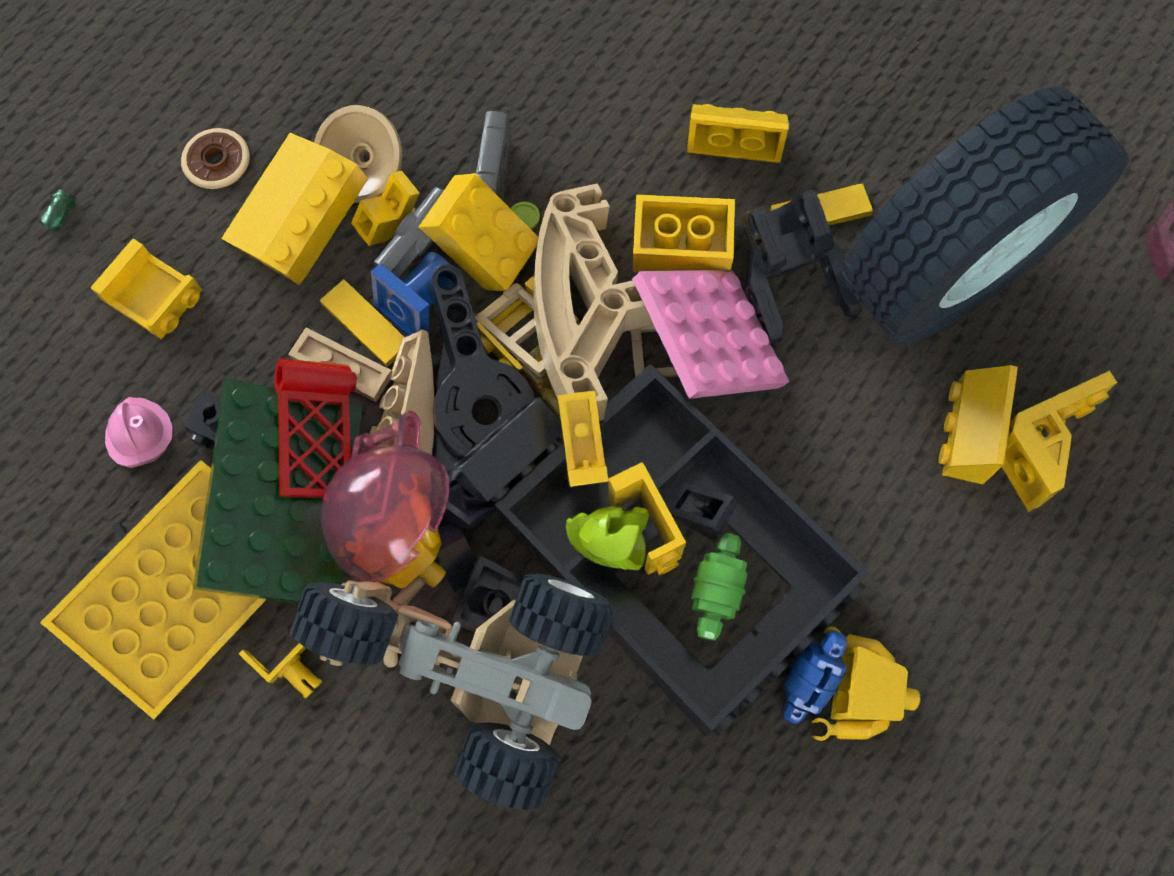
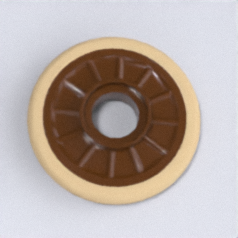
M223 128L208 129L197 134L187 143L182 153L181 166L185 176L193 184L206 189H219L233 184L245 173L250 160V152L245 140L236 132ZM212 154H223V158L219 163H208V159Z

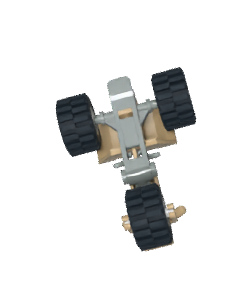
M544 574L525 575L516 600L510 602L476 629L470 647L456 641L461 628L459 622H455L452 626L449 622L415 606H407L426 584L418 576L406 588H402L393 600H390L391 588L377 581H347L341 585L320 582L306 585L290 628V634L297 642L310 651L321 655V660L326 661L329 659L330 664L341 666L343 662L355 665H372L381 663L383 659L384 664L390 668L398 663L401 666L399 673L407 678L421 680L422 676L433 679L430 688L432 694L438 692L441 682L455 687L451 702L470 721L477 723L469 728L454 770V775L458 781L478 797L503 807L533 810L539 809L544 805L560 762V756L550 746L553 734L558 725L573 730L580 729L585 723L591 706L590 687L586 683L577 680V671L583 656L598 655L600 653L615 611L614 606L606 598L590 589L557 577ZM398 653L401 654V657H400V659H399V662H398ZM440 663L449 665L447 670L440 667ZM452 667L458 668L456 674L452 673Z

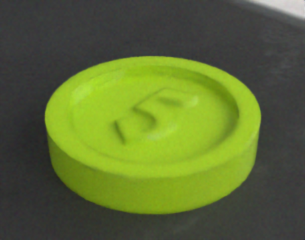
M519 202L511 207V210L531 230L538 225L540 213L534 204Z

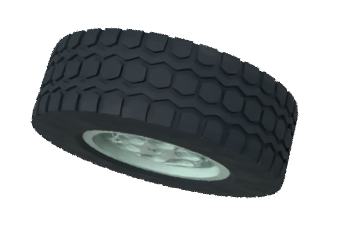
M1053 86L1037 90L1034 94L1030 93L1019 98L1017 102H1012L1003 107L999 112L992 114L980 122L978 126L970 129L915 174L914 178L908 181L895 194L892 200L885 204L878 212V215L864 229V233L858 237L853 245L854 248L849 251L842 268L843 280L893 342L903 346L919 342L924 338L926 339L955 323L985 301L991 299L1036 264L1038 260L1043 258L1071 233L1118 182L1121 174L1124 173L1127 167L1129 155L1123 145L1114 138V135L1068 89L1061 86Z

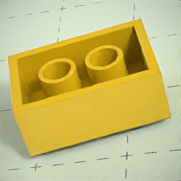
M476 173L455 175L419 225V228L481 287L489 291H507L536 248L539 238Z
M636 195L632 271L724 270L731 272L734 254L735 199Z

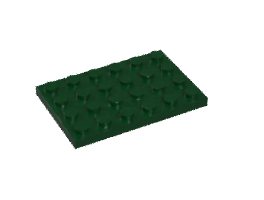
M230 378L224 381L195 571L194 590L299 604L307 584L325 582L341 585L343 583L346 559L344 543L348 539L349 531L346 530L351 511L352 497L349 499L280 497L278 393L276 388ZM288 402V413L298 423L310 414L300 402ZM311 403L315 408L319 405ZM325 404L319 410L332 425L339 420V405ZM349 404L351 470H355L362 407ZM313 416L302 425L316 441L327 432ZM297 432L289 438V447L298 457L311 447ZM331 434L319 444L333 459L340 453V443ZM315 450L302 460L316 475L328 465ZM289 458L290 467L294 462ZM341 458L337 461V463H338L340 466H341ZM298 466L289 473L290 488H304L311 482L309 477ZM330 468L320 479L330 489L342 490L341 477ZM315 484L311 487L313 489H319Z

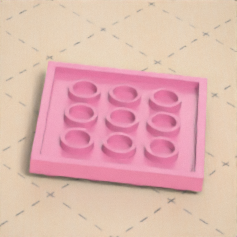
M724 270L640 271L632 279L689 399L778 389L789 382L783 365L777 358L772 346L769 345V337L762 329L755 315L754 307L748 301L741 287L740 280L733 270L731 272Z

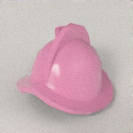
M128 397L117 406L108 420L105 445L109 456L117 464L129 468L154 462L165 453L172 439L173 426L168 414L158 404L144 398Z

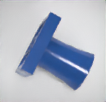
M429 252L403 281L380 263L371 271L374 308L407 336L423 329L428 332V337L430 338L429 306L433 303L428 290V284L436 268L449 263L439 254ZM440 277L437 279L440 288L444 290H452L454 288L453 282L449 278Z

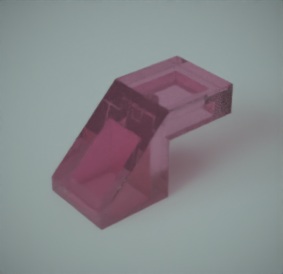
M1174 200L1159 215L1144 236L1155 277L1160 281L1174 269V233L1168 230L1174 222Z

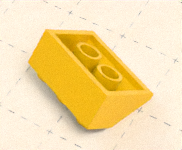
M693 104L687 153L780 163L789 129L788 116L774 111L759 112L744 108L732 109L715 107L710 104Z
M1009 365L967 370L958 382L953 381L949 392V401L954 402L953 412H948L944 423V432L949 433L948 442L942 445L938 461L939 464L944 465L943 476L984 484L1004 465L1018 367Z

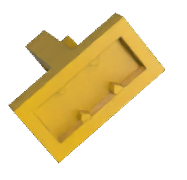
M595 390L558 395L570 487L608 482Z

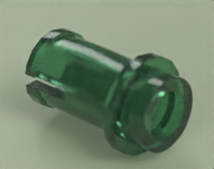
M61 189L51 194L52 201L39 221L44 227L56 232L60 231V227L70 209H75L76 207L74 204L76 198Z

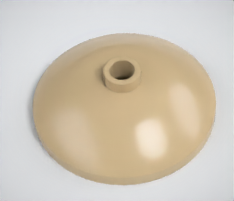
M360 105L343 107L326 118L316 134L314 143L331 149L354 162L368 177V181L354 203H360L361 200L381 196L391 172L400 171L402 146L399 135L391 121L375 109ZM366 152H369L370 159L365 162L364 156Z

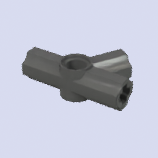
M435 187L414 213L410 212L404 218L394 233L395 237L374 261L375 266L381 263L396 277L400 278L418 255L422 256L434 241L419 228V225L444 191L443 189Z

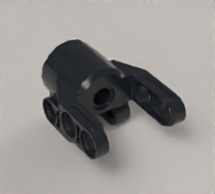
M812 189L802 193L797 192L794 196L790 197L791 201L772 211L766 212L759 205L741 217L752 247L748 251L744 288L749 302L754 307L755 315L762 329L769 337V345L783 340V321L767 279L791 273L820 261L835 303L840 304L844 315L851 317L862 312V304L846 286L842 277V268L846 261L844 251L833 241V236L820 200Z

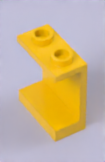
M643 462L609 478L607 498L611 506L620 508L640 498L645 508L649 511V516L665 544L648 553L645 564L647 574L649 575L657 571L659 575H662L676 568L679 565L677 561L682 557L686 541Z

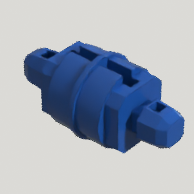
M832 630L825 635L820 644L812 641L799 654L797 659L792 662L791 669L783 685L787 697L783 706V716L787 721L797 724L805 718L809 711L819 714L823 707L829 703L832 696L837 693L838 686L844 678L847 669L842 658L847 647V639L842 633Z

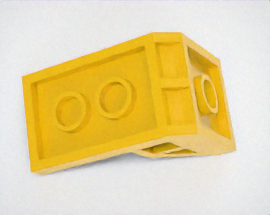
M1110 371L1019 412L1010 421L1002 469L1028 512L1040 507L1064 488L1072 438L1065 425V419L1075 415L1076 419L1082 418L1096 409L1095 405L1109 398L1107 392L1117 383ZM1043 428H1045V430L1048 433V436L1045 438L1041 433L1043 431Z

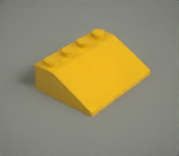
M289 133L221 239L300 285L368 181V177L357 164L331 149Z

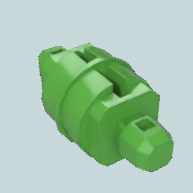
M723 533L715 549L718 553L711 552L704 555V560L699 564L697 576L694 577L693 583L695 584L691 600H693L691 610L703 613V618L701 617L698 620V637L712 641L716 640L723 626L720 620L734 619L736 611L740 609L742 596L745 595L746 591L744 587L748 573L745 572L747 562L735 558V556L740 555L741 539L737 535Z

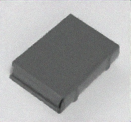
M489 111L485 115L476 174L503 201L512 147L509 118L507 113Z

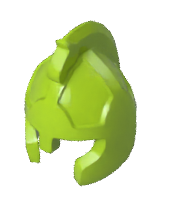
M607 506L596 510L588 516L585 513H579L573 519L568 518L566 521L567 536L572 546L581 555L594 563L624 570H639L646 557V543L642 532L647 525L649 511L640 507H634L630 511H623L622 508L617 506Z

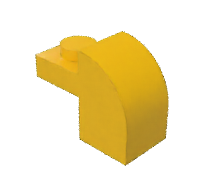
M402 170L391 172L382 195L361 200L351 224L368 246L386 242L394 237L396 229L410 212L414 213L416 211L414 205L420 193Z

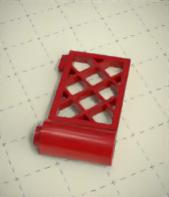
M279 359L275 368L274 383L278 393L280 497L351 498L352 492L358 491L357 470H351L349 394L355 391L357 383L356 373L352 372L351 367L347 364ZM288 402H300L310 414L298 423L288 413ZM311 403L319 405L315 408ZM325 404L339 405V420L334 425L319 412ZM312 416L327 430L317 441L302 427ZM295 432L311 446L300 457L289 447V438ZM329 434L340 443V453L334 459L319 445ZM313 450L328 464L318 475L302 461ZM289 458L294 462L290 467ZM340 458H341V466L337 463V461H338ZM296 466L311 480L304 488H290L289 473ZM332 468L341 477L342 490L330 489L320 478ZM315 484L319 489H313L311 487Z

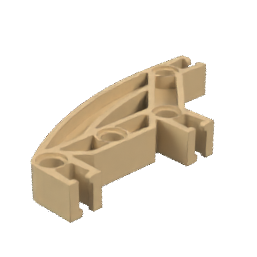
M597 183L560 191L550 198L537 243L533 304L541 356L557 399L558 395L595 390L599 421L604 420L608 400L598 379L602 369L623 332L653 325V322L633 280L616 284L618 271L597 232L598 230L606 229L609 213L607 200H602L599 203L602 191ZM569 275L572 276L588 309L580 325L576 324L573 312Z

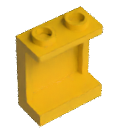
M135 239L129 242L90 287L103 302L160 339L166 333H171L177 328L181 315L187 308H192L197 304L202 288L190 275L185 277L151 255L143 244Z

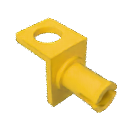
M300 643L271 673L247 650H242L239 653L268 683H273L278 677H284L305 699L313 693V690L304 683V679L314 689L322 683L321 679H318L299 661L301 658L300 654L306 649Z

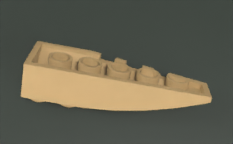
M423 329L402 340L389 377L394 381V384L382 397L379 408L384 410L378 427L372 426L368 439L373 441L369 458L361 456L358 465V491L353 492L351 511L346 527L349 533L357 529H366L371 533L404 499L409 501L411 499L410 496H405L399 491V484L401 481H409L413 489L412 474L422 475L426 479L427 488L422 495H426L428 491V477L434 438V383L428 332Z

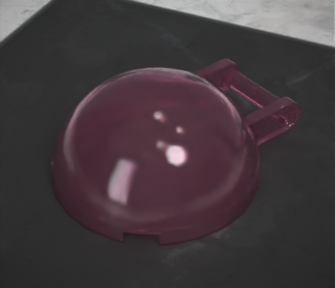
M414 411L402 414L398 421L372 434L363 433L357 436L354 441L351 460L347 461L335 473L324 494L320 513L324 543L337 565L359 582L380 581L401 571L419 555L420 552L413 547L421 539L425 531L428 529L433 533L436 532L446 510L449 496V477L442 462L427 452L418 449L421 421ZM397 437L396 445L377 447Z

